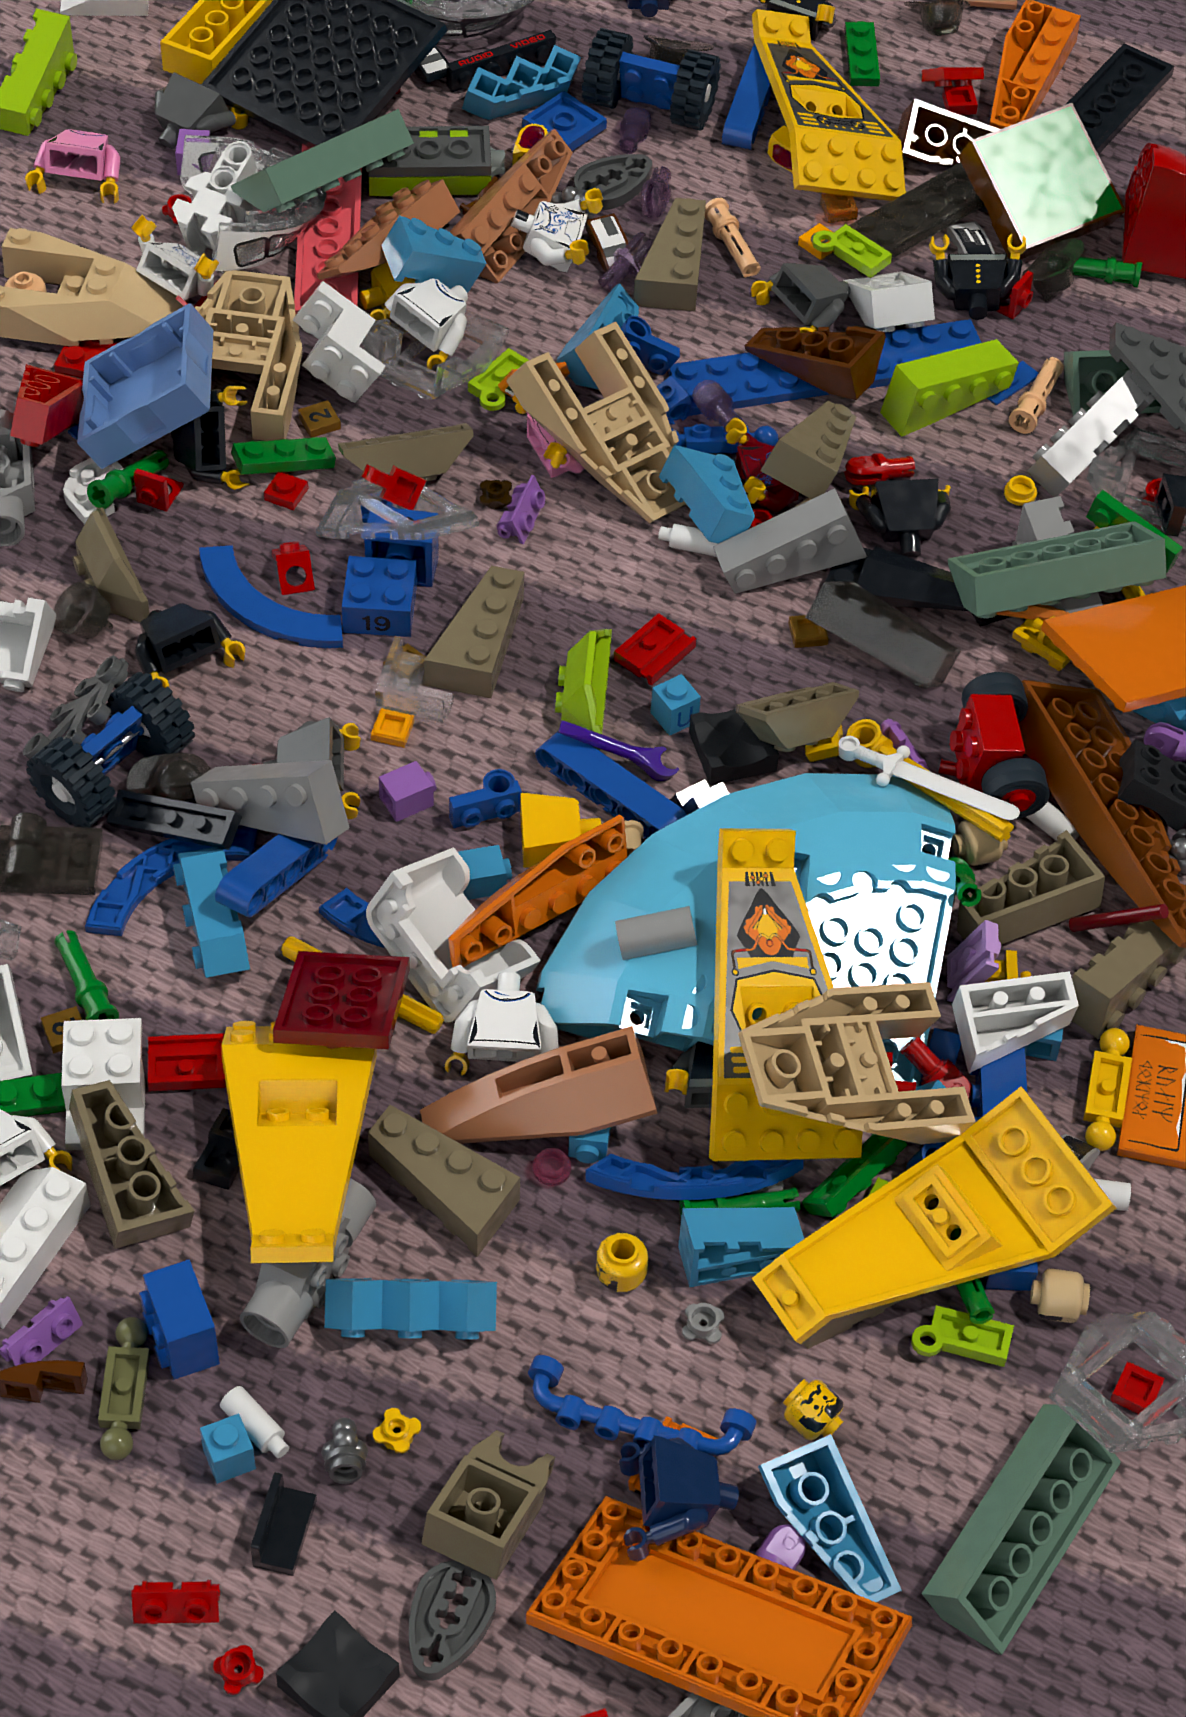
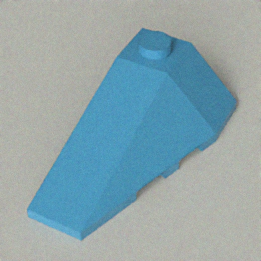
M620 283L610 291L569 340L556 360L558 363L566 362L570 372L568 377L576 385L598 389L574 349L594 331L614 322H617L619 327H621L630 316H638L639 306Z
M831 1434L758 1466L775 1506L849 1592L878 1602L902 1591Z

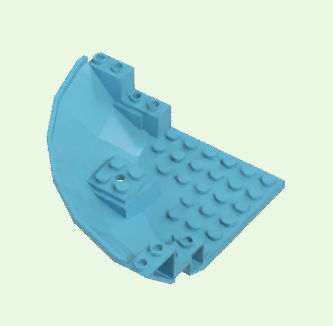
M804 773L729 793L652 834L585 896L540 972L536 991L544 992L541 1004L548 1010L558 1030L589 1039L633 1026L637 1038L684 1052L698 1041L713 1045L719 828L793 829L796 831L794 870L834 988L930 982L934 997L936 998L956 891L955 862L948 860L952 836L955 834V823L950 809L895 775L890 778L887 786L882 787L876 782L878 774ZM690 906L697 941L696 946L623 960L615 921ZM756 1008L753 1011V1019H758L761 1016V1008ZM630 1014H637L641 1019V1024L636 1025L632 1023ZM930 1027L919 1036L926 1046ZM914 1037L882 1039L886 1052H893L892 1072L895 1080L916 1082V1088L919 1087L921 1073L904 1054L900 1053V1050Z

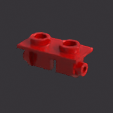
M212 1580L182 1582L181 1589H174L173 1582L142 1581V1585H134V1589L131 1590L133 1624H198L219 1622L218 1601H220V1584H212Z

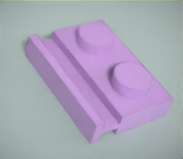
M985 920L947 956V987L952 988V992L947 996V1001H954L960 985L983 983L999 969V964L994 962L1001 950L998 924Z

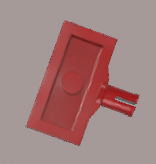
M938 67L922 70V82H934V87H951L952 82H954V87L972 86V80L984 79V67Z

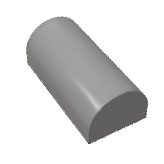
M690 906L615 921L623 960L697 945Z

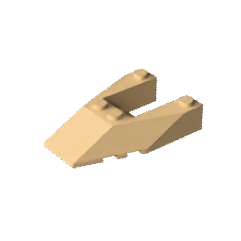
M10 228L1 246L4 276L6 278H10L19 272H29L40 276L44 283L59 284L60 288L56 294L0 285V337L63 346H79L80 341L99 340L100 345L113 344L114 339L131 338L153 323L184 307L175 299L177 297L175 294L137 272L136 268L127 263L45 233L29 231L23 228Z
M238 270L225 271L207 293V299L200 307H195L214 330L212 368L261 374L250 411L252 439L262 441L286 439L292 418L303 352L299 326L293 321L296 312L290 277Z
M617 322L594 331L574 349L604 399L583 408L549 352L525 362L506 380L523 409L559 444L564 446L567 452L600 484L648 523H652L686 505L684 500L683 502H678L675 499L674 494L676 490L670 482L663 483L659 478L673 446L679 442L676 430H671L666 415L669 411L668 404Z
M930 982L831 988L809 1001L807 999L786 1012L777 1013L738 1033L757 1099L762 1107L917 1144L950 1142L976 1122L965 1087L899 1092L882 1039L919 1037L941 1017Z

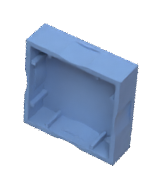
M191 303L153 323L139 334L123 340L85 361L82 386L84 401L79 418L77 444L101 469L210 411L214 330Z

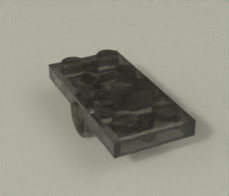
M16 814L12 817L10 825H0V892L96 895L103 844L102 828L51 827L47 825L43 817L37 814Z

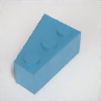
M399 215L381 245L394 281L402 282L405 277L416 279L415 283H422L433 278L438 279L449 289L460 285L468 293L487 264L480 245L475 241L460 239L445 229L439 228L437 230L427 226L417 218L408 219Z
M677 445L673 446L659 478L663 483L670 482L676 490L674 497L678 502L685 501L691 509L689 517L707 540L719 544L748 530L755 515L734 460L723 454L713 455Z
M795 1207L682 1208L678 1248L689 1287L754 1276L781 1254L802 1241L804 1236Z

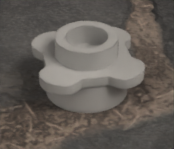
M708 1303L689 1305L685 1309V1315L688 1319L687 1325L682 1329L684 1338L690 1341L696 1338L704 1339L710 1344L719 1342L722 1336L719 1325L724 1320V1312L720 1308ZM705 1321L707 1325L701 1326L699 1323Z

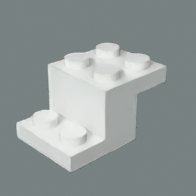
M322 281L293 318V321L301 326L304 331L318 339L302 366L310 371L314 377L321 379L336 390L340 396L355 403L385 368L383 363L360 347V344L376 320Z
M141 1018L64 1021L61 1086L66 1108V1151L82 1150L69 1110L72 1089L110 1080L144 1136L145 1077L142 1063Z

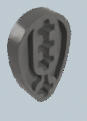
M642 154L616 155L595 160L577 170L574 176L573 187L577 188L578 191L598 188L603 196L601 201L603 205L602 210L617 208L633 199L647 185L652 175V160Z
M454 1560L434 1566L421 1578L412 1601L409 1617V1651L413 1670L420 1678L428 1681L440 1679L457 1668L484 1638L496 1611V1592L489 1576ZM464 1576L471 1577V1585L473 1587L466 1586L463 1591V1604L466 1606L458 1605L455 1609V1622L457 1625L450 1624L447 1629L441 1628V1620L438 1617L445 1618L449 1612V1601L446 1598L453 1599L457 1593V1582L454 1580L461 1581ZM440 1641L438 1660L441 1663L433 1662L431 1667L425 1666L424 1657L421 1655L428 1656L434 1649L435 1644Z

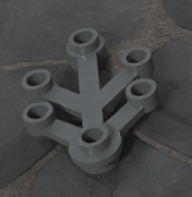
M114 655L110 656L99 666L96 676L82 680L74 691V695L78 699L67 704H61L52 712L50 720L57 727L48 737L43 733L34 735L25 745L23 755L30 759L52 740L61 737L68 729L69 731L63 739L69 738L72 740L73 745L76 743L81 745L86 738V734L81 731L86 719H90L95 725H100L110 715L111 709L105 704L113 687H119L127 679L129 674L127 671L128 662L123 658L118 659Z

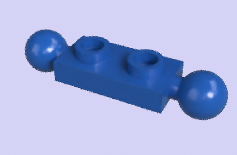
M696 424L692 427H683V434H679L676 430L679 442L676 444L677 446L705 453L737 452L738 442L733 445L727 442L726 434L728 431H726L725 426L710 427L706 424ZM746 426V433H749L759 442L772 446L777 444L779 438L774 428L761 426L755 432L750 433L748 426Z

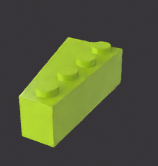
M37 8L33 15V20H35L36 24L33 30L27 28L23 36V40L26 42L22 54H15L12 60L11 76L6 75L0 87V129L29 136L34 126L38 127L40 125L43 112L46 108L52 106L55 93L58 89L61 90L64 87L66 76L69 71H74L77 65V54L74 53L70 16Z
M995 339L897 364L880 413L901 437L1010 388L1019 362Z

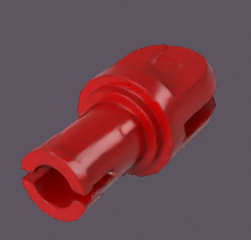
M874 453L871 456L851 458L846 463V471L844 472L846 480L851 484L862 486L874 485L876 481H887L889 478L913 477L915 472L909 471V469H915V462L912 456L886 459L883 454Z
M920 1037L912 1038L900 1050V1053L904 1054L923 1075L921 1077L923 1080L921 1085L939 1080L946 1088L965 1087L968 1099H970L972 1095L971 1084L967 1077L949 1058L939 1060Z

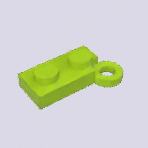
M847 224L834 233L824 230L815 233L813 236L812 244L816 250L821 252L834 250V255L869 278H872L891 263L892 253ZM826 239V240H829L830 242H829V243H822L820 240Z
M508 348L468 382V392L480 399V405L488 411L500 410L505 405V395L507 394L500 390L498 384L512 369L520 368L529 360ZM498 399V400L495 401V402H490V401H488V400Z
M936 1305L932 1324L917 1327L912 1334L911 1345L922 1356H935L942 1349L944 1352L1005 1367L1014 1325L995 1320H989L983 1324H974L970 1321L968 1313ZM922 1336H930L934 1339L935 1343L927 1346L921 1342L920 1338Z

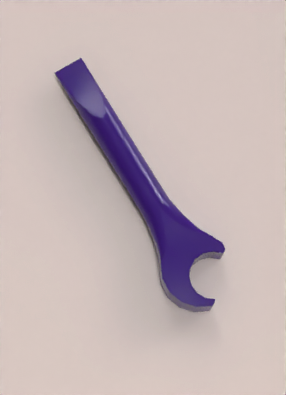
M561 720L558 733L624 757L638 765L656 781L669 780L679 771L678 767L676 769H668L662 764L661 756L667 750L665 747L644 748L632 746Z

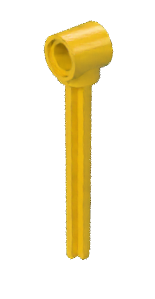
M862 719L856 721L847 730L846 736L856 737L860 741V745L867 749L869 748L885 755L895 754L897 751L893 748V742L882 735L880 726L873 720ZM906 758L903 760L904 762L927 770L926 768L922 767L910 758ZM858 759L854 760L859 766L864 768L876 767ZM907 781L996 840L1002 842L1003 840L1007 841L1011 837L1010 832L1014 829V825L1009 821Z

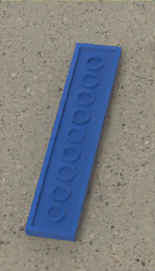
M968 319L885 332L886 338L875 380L869 388L889 386L897 364L981 343L972 320ZM749 352L675 363L668 370L669 377L671 375L674 377L692 401V411L689 416L830 395ZM683 406L684 412H685V410H686V413H687V412L689 411V408L686 409V408Z

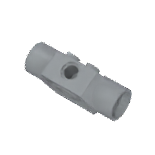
M0 409V546H12L19 543L25 535L24 516L35 512L34 467L31 446L20 443L19 438L10 436L14 414Z
M350 1178L333 1262L261 1264L255 1293L240 1314L242 1325L255 1338L270 1346L285 1348L289 1345L303 1321L308 1319L315 1307L320 1309L324 1305L326 1279H333L334 1276L341 1277L350 1260L348 1255L350 1246H352L376 1208L375 1198L364 1186Z

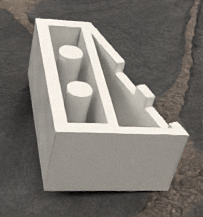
M1070 971L960 985L952 1003V1008L968 1073L1070 1025L1079 1006Z

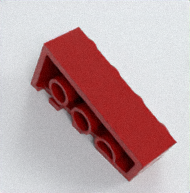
M26 364L16 400L10 436L19 438L20 443L24 445L39 447L40 444L43 445L77 422L80 418L84 401L82 391L83 380Z

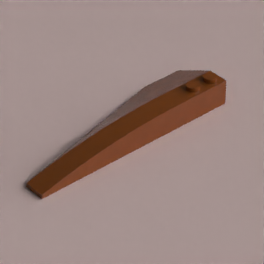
M1022 680L1028 702V712L1019 723L1025 754L1043 767L1049 790L1062 811L1096 858L1138 907L1166 904L1169 911L1168 917L1152 921L1178 947L1186 948V885L1180 884L1177 874L1181 871L1178 861L1170 858L1168 854L1172 846L1160 815L1145 806L1127 804L1118 799V790L1123 777V769L1119 766V760L1131 745L1128 735L1099 690Z

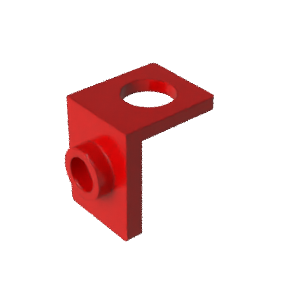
M1027 271L1012 288V293L1009 296L1010 305L1000 306L997 312L1014 319L1023 308L1028 307L1033 298L1031 286L1034 273Z
M138 468L134 472L137 502L166 512L184 486L182 482ZM167 485H169L172 488V491L169 495Z
M298 541L279 544L278 549L271 550L277 564L282 595L315 590L310 553L305 545H300ZM299 566L304 569L306 576L303 583L294 586L287 582L286 572L289 568Z

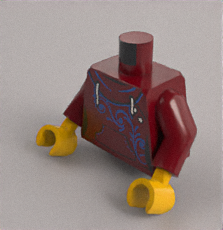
M733 418L725 426L726 431H728L726 440L732 445L738 442L735 466L752 509H769L773 512H779L793 501H797L799 492L760 471L775 446L759 442L749 433H746L747 427L742 420Z

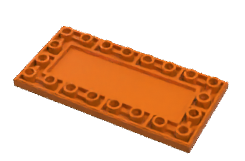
M1186 585L1043 620L1041 630L1052 640V643L1123 713L1186 697Z
M605 1496L526 1613V1624L749 1717H862L912 1627V1616L697 1531L659 1546L655 1542L649 1544L650 1552L648 1556L641 1561H632L628 1557L627 1550L631 1546H636L640 1543L626 1546L624 1541L626 1531L631 1527H638L647 1532L650 1531V1527L643 1526L641 1509Z

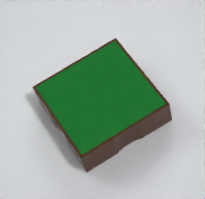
M1073 103L973 139L958 155L976 194L988 210L992 226L1009 259L1011 253L1008 250L1007 239L1011 234L1013 236L1011 245L1014 247L1022 245L1023 235L1026 238V250L1020 254L1019 260L1044 251L1062 240L1077 238L1108 226L1126 211Z

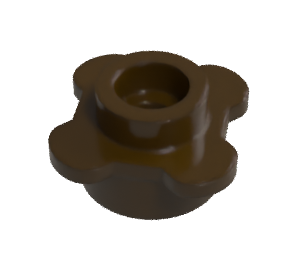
M508 480L482 481L480 483V490H482V495L479 497L480 503L491 509H501L511 504L512 496L509 495V491L512 489V483Z

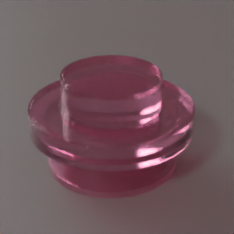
M547 1148L535 1157L533 1161V1174L544 1185H560L571 1174L570 1159L563 1151L557 1148Z

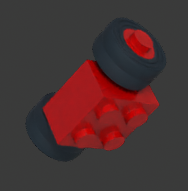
M991 672L978 676L963 689L961 698L963 708L960 711L959 723L956 730H953L950 734V749L952 752H955L957 759L956 776L962 781V785L1018 807L1020 814L1016 819L1032 815L1045 806L1050 792L1043 767L1032 759L1022 758L1025 748L1019 723L1028 712V702L1023 683L1017 676L1007 672Z

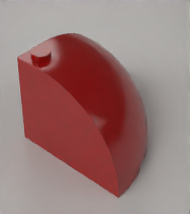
M1147 143L1139 155L1138 165L1134 166L1125 192L1124 207L1126 211L1124 212L1123 263L1130 264L1142 262V271L1186 279V155L1170 147Z

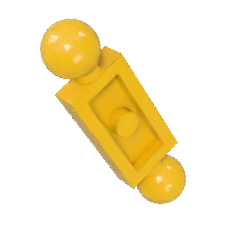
M1110 1028L1101 1035L1099 1044L1102 1052L1094 1051L1083 1121L1093 1122L1085 1132V1139L1089 1145L1100 1149V1151H1106L1114 1145L1116 1132L1113 1127L1121 1128L1124 1118L1132 1058L1123 1056L1129 1049L1130 1040L1128 1035L1119 1028Z

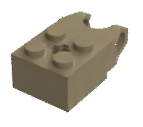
M498 1430L473 1446L469 1454L463 1457L427 1512L421 1543L495 1580L502 1573L541 1510L546 1492L545 1488L553 1471L556 1458L547 1453L527 1466L510 1464L500 1454L502 1449L501 1443L505 1434Z

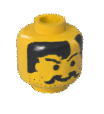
M616 1233L603 1240L597 1250L596 1274L600 1282L606 1288L615 1292H628L636 1289L643 1283L648 1266V1251L644 1243L636 1236L628 1233Z
M803 1379L783 1401V1404L787 1407L784 1411L785 1420L807 1440H815L821 1434L824 1437L832 1435L844 1422L839 1417L844 1407L843 1401L821 1380L815 1379L808 1383Z

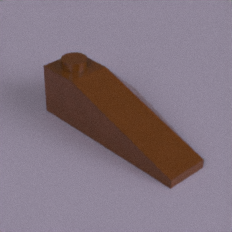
M914 99L902 113L897 137L901 140L902 155L926 164L962 165L958 155L971 140L1000 129Z
M858 326L847 327L846 332H830L829 327H818V330L815 332H800L798 327L761 328L744 346L745 351L831 395L857 400L875 380L886 336L885 332Z

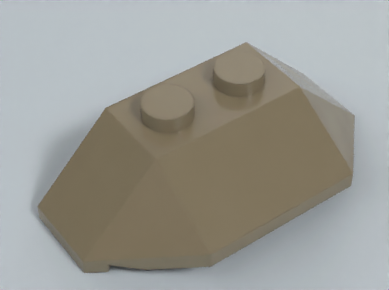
M467 423L338 443V449L346 459L363 471L366 464L390 474L394 465L426 481L436 479L438 474L447 472L474 435L473 429Z
M97 508L91 512L75 541L77 556H73L72 559L78 576H85L86 580L83 582L89 600L96 599L100 610L141 622L150 614L148 599L109 522L104 508Z
M830 682L814 688L797 689L736 704V713L759 740L774 745V749L778 751L791 752L797 746L817 745L819 740L833 737L857 701L859 690Z

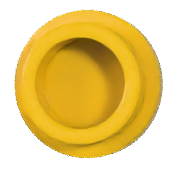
M1018 475L1011 478L1005 485L1004 496L1010 503L1023 506L1024 503L1035 501L1037 488L1031 478Z

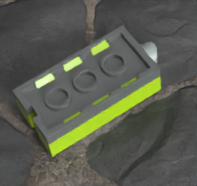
M489 126L407 127L414 144L403 148L405 155L390 162L384 157L382 158L384 165L369 171V196H392L395 192L405 187L413 190L417 184L425 180L433 183L442 179L451 195H479V192L487 186L491 178L496 175L505 174V151L495 150L490 147Z

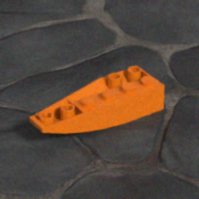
M1025 0L1005 36L990 126L1002 129L1032 118L1077 42L1081 15L1038 1Z
M618 815L563 844L546 858L522 872L492 894L448 938L452 968L458 965L465 967L582 903L585 896L627 858L624 817Z

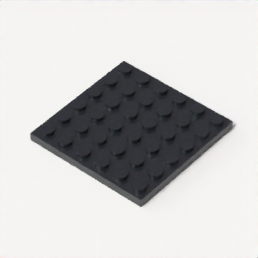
M273 0L201 85L220 93L225 104L312 148L374 120L448 30L445 23L398 0Z

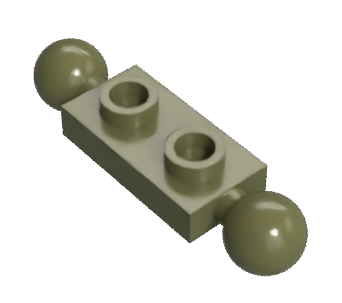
M127 1317L117 1325L115 1335L122 1347L108 1346L98 1423L99 1428H110L102 1435L100 1448L102 1453L111 1460H122L131 1453L133 1438L127 1429L141 1430L150 1352L149 1348H139L147 1340L148 1329L146 1324L137 1317Z

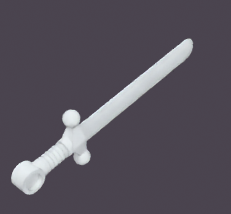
M845 736L839 740L838 752L840 758L846 761L858 759L883 770V773L878 774L876 777V782L879 786H887L890 778L895 775L1002 819L1013 820L1020 814L1018 807L904 762L903 760L910 755V749L905 745L899 746L895 754L885 755L861 746L860 741L854 736Z

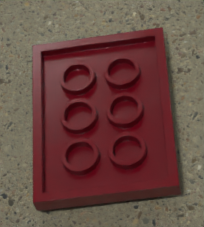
M298 951L274 1024L273 1043L317 1045L330 1049L352 1047L389 1050L410 971V957Z

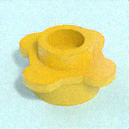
M389 1408L384 1413L385 1419L382 1424L374 1428L373 1439L377 1443H383L388 1449L394 1450L396 1453H405L410 1449L414 1435L421 1431V1422L417 1418H408L402 1415L398 1408ZM395 1428L401 1429L399 1433L393 1432Z

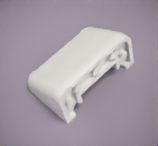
M28 598L27 605L21 600H15L14 603L0 601V683H3V688L7 690L24 692L25 687L33 686L56 619V613L45 600Z
M454 847L392 871L366 909V918L370 928L390 955L410 957L408 979L429 1007L443 1015L444 1022L455 1021L470 1001L479 999L481 990H497L499 973L514 972L519 974L522 979L531 973L541 961L532 948L525 941L519 939L509 942L505 946L492 951L465 967L458 965L452 968L448 938L475 911V908L463 894L470 881L469 867Z

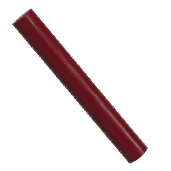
M1158 904L1074 917L1069 920V928L1072 932L1165 919L1168 917L1169 911L1166 904Z

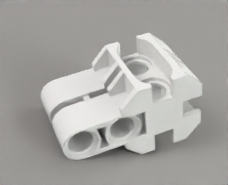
M236 141L229 144L211 173L204 172L190 177L187 181L185 188L192 192L194 198L192 203L177 199L172 206L187 248L199 256L208 247L213 250L214 259H216L220 231L256 232L250 215L254 206L234 193L230 186L258 172L251 148L247 143ZM237 247L236 250L238 260L240 262L242 256L244 255V251L239 250Z

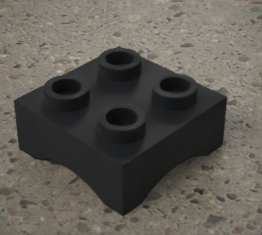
M736 708L722 713L710 714L700 712L690 715L689 734L710 785L777 771L778 750L774 749V745L759 740L736 713Z
M1135 739L1119 760V766L1123 769V777L1118 790V799L1127 804H1137L1152 809L1166 821L1169 827L1179 831L1186 823V764L1180 761L1175 762L1163 755L1156 747L1145 745Z
M335 1610L324 1621L312 1639L276 1672L277 1687L313 1717H364L400 1677L399 1663L367 1641Z

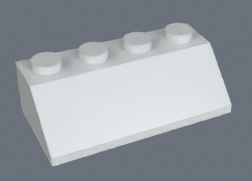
M54 1167L23 1172L0 1203V1328L2 1329L7 1325L90 1207L86 1183Z

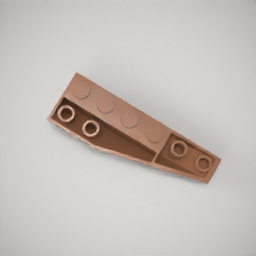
M555 128L549 131L499 178L450 231L455 237L463 240L471 239L480 245L487 263L479 275L482 278L499 283L525 253L523 244L527 233L511 227L517 209L534 215L540 202H551L552 195L555 193L573 153Z
M443 179L433 183L425 180L417 184L413 190L405 187L392 195L393 201L386 202L375 209L376 215L367 221L336 255L325 261V266L317 274L319 280L342 277L387 263L381 245L399 215L408 219L417 218L427 226L437 230L445 226L460 213V210Z
M633 1026L559 1047L522 1060L465 1085L420 1110L422 1123L460 1144L585 1135L658 1113L643 1052Z

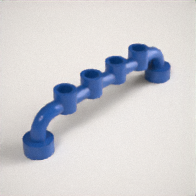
M535 1356L528 1371L529 1377L534 1381L532 1390L535 1399L543 1408L557 1413L555 1420L559 1425L575 1430L579 1427L581 1420L596 1424L594 1432L606 1440H616L620 1431L633 1434V1442L638 1444L640 1449H643L645 1444L650 1443L655 1435L666 1439L682 1438L699 1451L719 1456L735 1449L740 1441L750 1440L757 1423L750 1413L741 1409L730 1408L726 1410L720 1425V1429L725 1435L719 1439H709L703 1437L692 1428L684 1427L677 1430L664 1426L659 1420L652 1417L638 1419L625 1415L620 1409L613 1406L599 1408L586 1404L584 1400L574 1395H566L563 1398L552 1394L548 1387L558 1385L564 1367L559 1361L550 1356Z

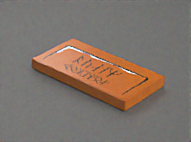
M1136 1025L1131 1052L1132 1063L1124 1118L1120 1128L1117 1155L1186 1170V1034Z

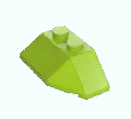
M612 629L589 631L568 651L566 666L560 665L558 686H564L563 692L556 693L555 713H561V720L599 734H602Z

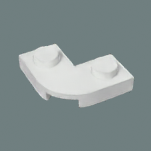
M89 458L69 470L70 477L65 482L63 489L64 499L69 508L84 525L91 512L97 509L88 498V484L94 480H103L106 474L113 469L123 470L124 468L117 461L101 469L92 458ZM114 503L104 509L107 516L115 513Z

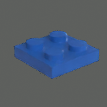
M562 91L523 117L522 128L532 123L543 125L547 132L555 128L571 151H573L606 129L607 118L567 92Z

